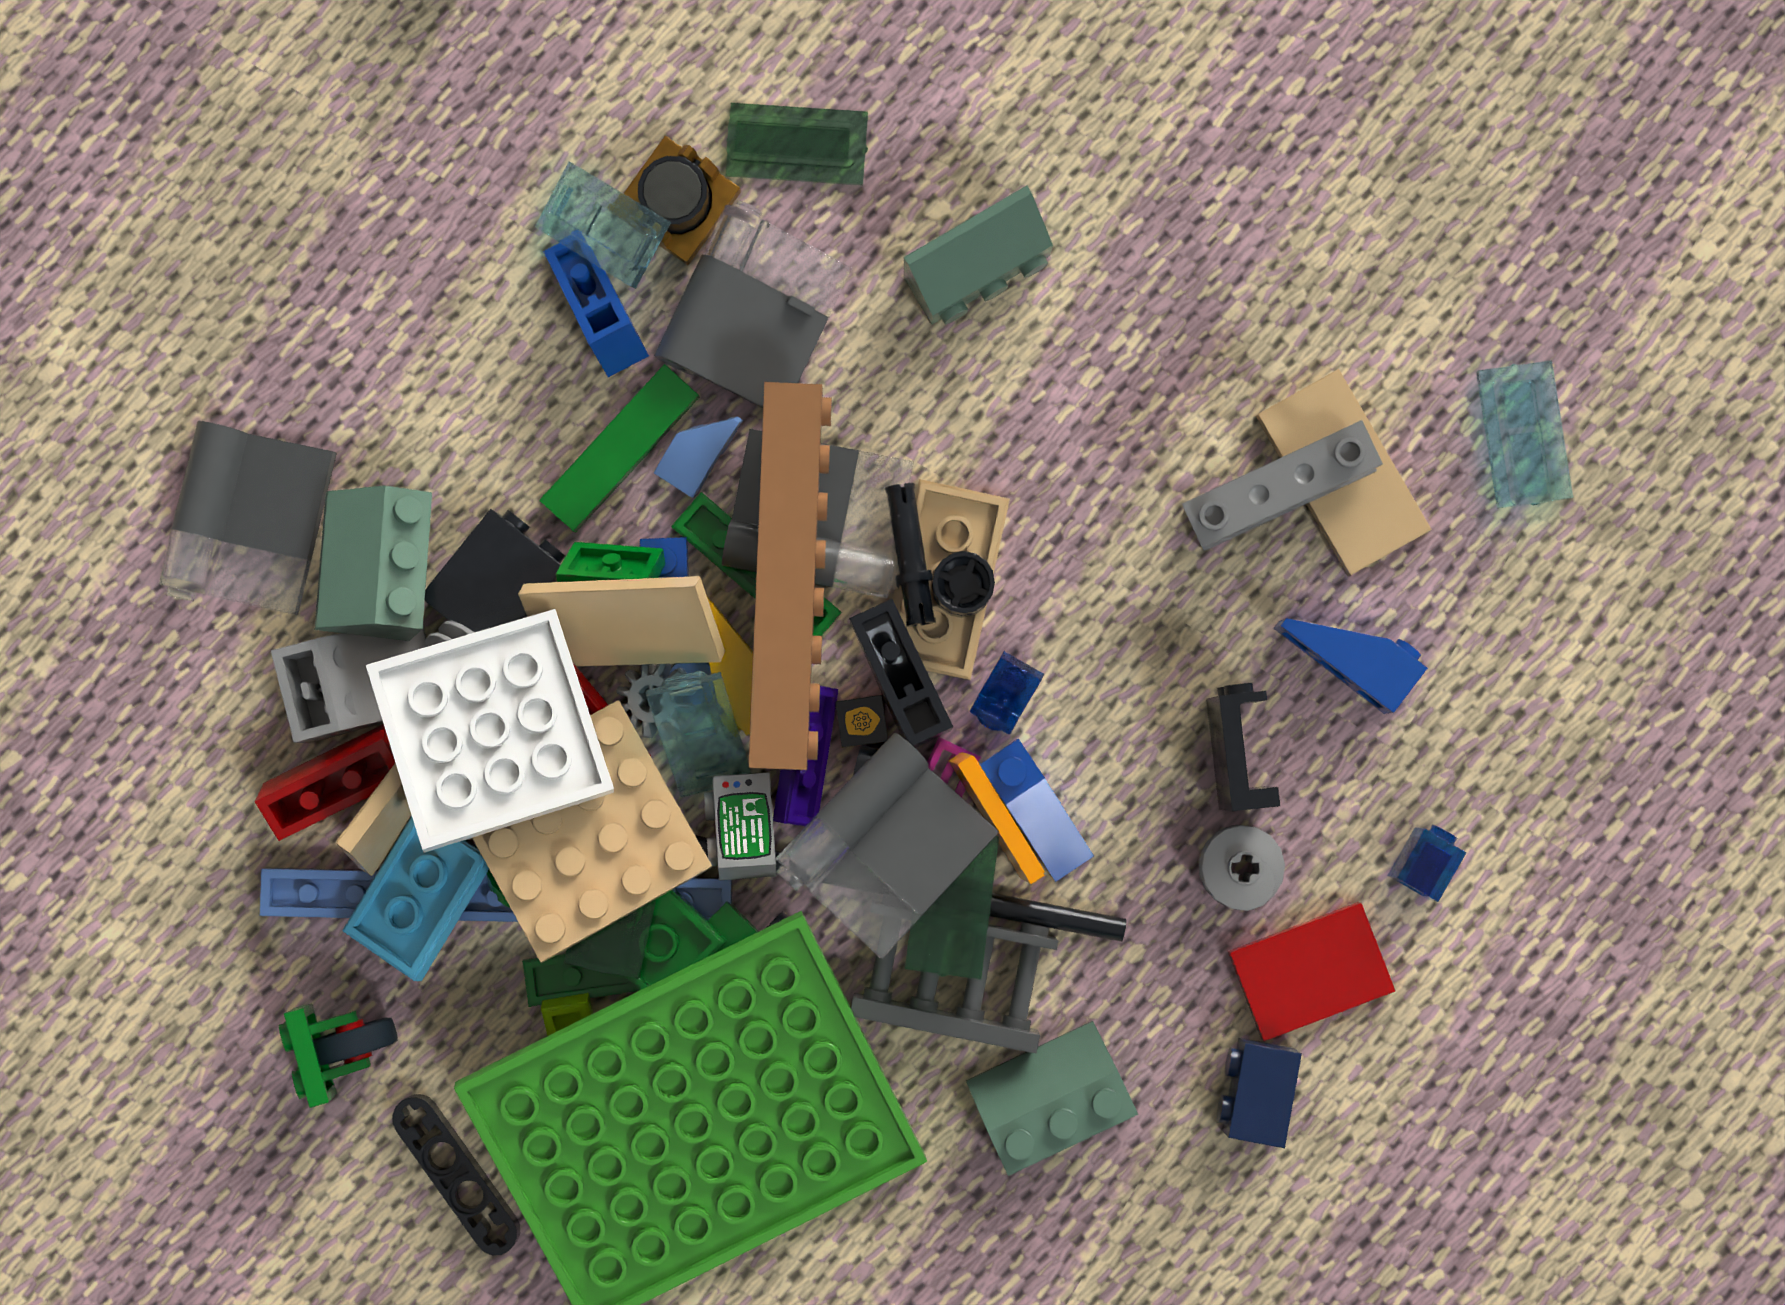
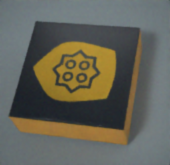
M882 695L835 701L842 748L881 743L888 740Z

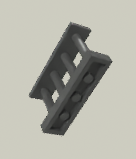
M883 894L882 902L872 901L870 913L884 915L870 987H865L864 994L854 993L851 1009L855 1017L1037 1054L1040 1033L1037 1029L1030 1028L1031 1020L1027 1019L1041 947L1057 950L1058 946L1057 938L1048 936L1049 927L1022 922L1021 929L1017 930L927 911L920 917L912 908H909V905L907 906L899 898ZM902 919L930 925L916 996H911L910 1004L891 1000L892 992L888 991ZM948 929L976 934L962 1006H957L956 1013L938 1010L939 1002L935 1001ZM995 938L1022 943L1009 1015H1004L1002 1022L984 1019L985 1011L981 1010Z

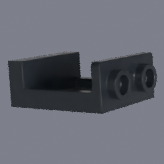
M490 509L425 589V601L449 621L452 620L460 623L473 632H479L526 618V612L518 595L523 584L556 582V572L566 555L546 539H543L539 545L525 535L530 527L511 511L507 510L501 516L496 511Z
M1253 683L1227 685L1217 688L1218 696L1207 698L1206 702L1219 810L1241 811L1279 807L1278 787L1261 786L1249 788L1240 713L1241 704L1266 701L1267 692H1254Z

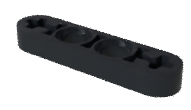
M414 1094L403 1099L395 1107L392 1115L393 1126L400 1138L477 1246L484 1253L492 1256L507 1253L516 1244L521 1233L520 1223L516 1215L436 1103L430 1097L422 1094ZM408 1105L414 1110L420 1107L425 1110L427 1115L422 1118V1123L428 1132L434 1129L436 1125L441 1133L432 1136L423 1146L417 1140L426 1135L417 1123L412 1126L406 1124L405 1118L410 1114L407 1109ZM438 1142L448 1143L454 1148L456 1159L454 1164L448 1168L437 1166L431 1158L432 1147ZM474 1181L481 1186L483 1199L480 1204L468 1206L460 1200L458 1189L462 1182ZM490 1202L496 1208L488 1214L490 1219L497 1226L505 1223L509 1228L504 1235L506 1243H503L499 1238L491 1241L487 1237L492 1228L485 1217L478 1223L472 1218L480 1214Z

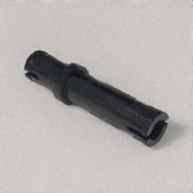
M904 483V487L896 484L885 488L899 568V575H896L895 579L896 585L902 588L907 620L906 627H916L917 624L923 626L936 623L929 582L933 580L932 570H927L914 491L915 483Z

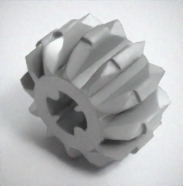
M653 664L640 665L641 675L634 670H628L625 676L632 684L631 688L619 686L616 691L620 696L628 697V703L621 705L626 713H633L629 719L635 729L642 725V736L644 738H653L657 730L663 738H668L673 733L672 724L678 728H685L688 725L681 711L694 712L696 704L684 702L682 695L692 694L696 691L694 684L678 686L687 674L683 668L674 670L670 675L671 664H657L656 669ZM651 691L663 692L659 698L663 704L662 707L650 706L654 701L653 696L650 694Z

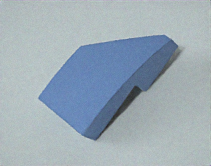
M737 416L724 421L694 426L678 432L660 460L654 474L693 498L700 491L719 456L728 448L743 420Z

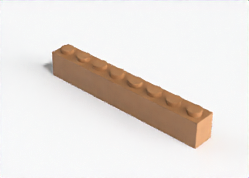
M764 382L749 768L807 770L808 760H817L818 731H809L810 712H819L820 684L811 683L812 664H821L822 636H814L813 627L814 616L823 617L824 588H815L816 569H825L826 540H817L818 521H827L828 493L819 492L820 473L829 474L830 445H821L822 426H831L832 397H823L822 384Z

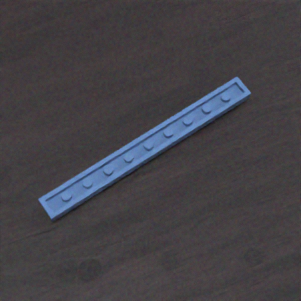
M262 868L260 916L350 918L378 870H376L373 876H370L363 870ZM487 874L458 920L518 922L512 909L499 902L497 895L493 891L491 892L488 886ZM694 877L675 888L707 921L727 901L732 904L733 880L719 881V878Z

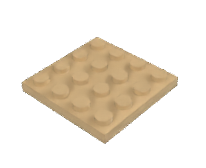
M619 700L590 715L614 787V793L472 837L541 963L712 867Z

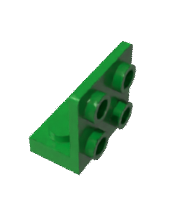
M574 542L556 572L557 582L659 578L665 566L664 551L662 548Z

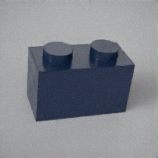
M1238 1038L1237 1049L1229 1048L1225 1064V1075L1231 1077L1228 1095L1222 1094L1220 1096L1217 1108V1123L1223 1124L1222 1131L1228 1138L1285 1149L1302 1053L1295 1048Z

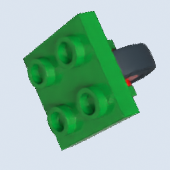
M312 1003L293 1008L284 1013L285 1022L279 1024L284 1049L286 1052L294 1051L298 1064L297 1070L292 1071L296 1094L299 1099L307 1097L309 1108L328 1103L337 1094L333 1081L334 1078L369 1068L371 1066L369 1057L373 1056L372 1051L398 1041L397 1031L392 1018L385 1017L364 1023L363 1019H358L357 1012L352 1011L317 1022ZM335 1028V1032L321 1036L320 1032ZM342 1060L344 1061L343 1064L336 1065L333 1067L329 1066V1064L339 1062Z

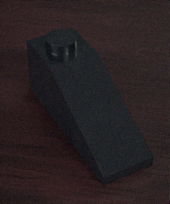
M893 599L849 618L900 735L914 748H917L950 732L953 725Z

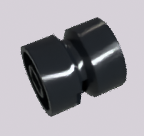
M966 551L952 553L944 558L935 569L932 583L934 600L940 609L950 616L960 618L974 616L985 608L993 595L995 586L993 570L985 559L975 553Z

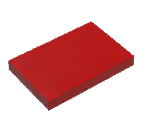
M1356 902L1228 951L1260 1038L1263 1041L1395 992L1394 985L1361 902Z

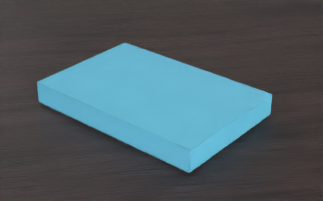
M411 816L342 931L413 981L422 982L489 868L477 846L467 839L424 853Z

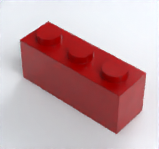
M384 724L263 783L254 802L278 841L372 795L395 764Z

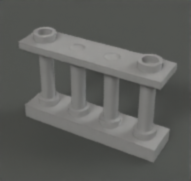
M1361 420L1193 498L1182 505L1203 550L1206 551L1371 475L1383 463Z

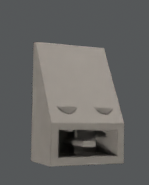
M424 626L410 641L340 633L271 650L294 743H313L384 724L366 665L425 648L426 634Z

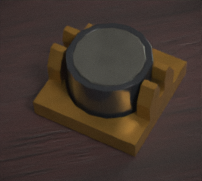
M664 136L612 208V212L683 263L689 265L739 196L741 189L721 175L710 159L704 157L702 160L690 145H683L681 147L667 136Z

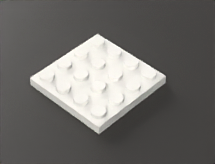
M555 609L366 665L424 853L614 793V787Z

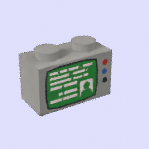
M755 773L713 776V792H705L704 799L706 821L715 820L716 837L707 838V849L711 865L718 866L719 881L775 877L776 858L770 774Z

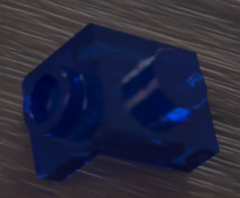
M1003 651L973 703L970 712L977 716L979 722L988 729L1011 734L1019 717L1040 684L1044 673Z

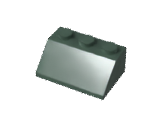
M1026 185L904 257V279L931 325L941 319L945 325L959 319L968 312L966 306L968 303L980 296L983 297L984 301L991 300L1009 287L1006 283L1009 279L1020 273L1023 274L1024 278L1030 277L1048 265L1046 258L1051 255L1053 244L1029 187Z
M386 485L326 492L314 630L410 641L423 629L432 492Z
M1093 1021L1038 1046L1037 1054L1025 1052L966 1080L987 1132L1008 1176L1139 1115Z

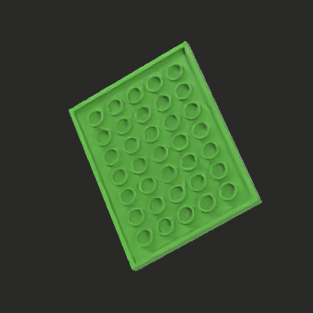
M802 910L456 1081L454 1085V1090L572 1305H641L927 1162L926 1155Z

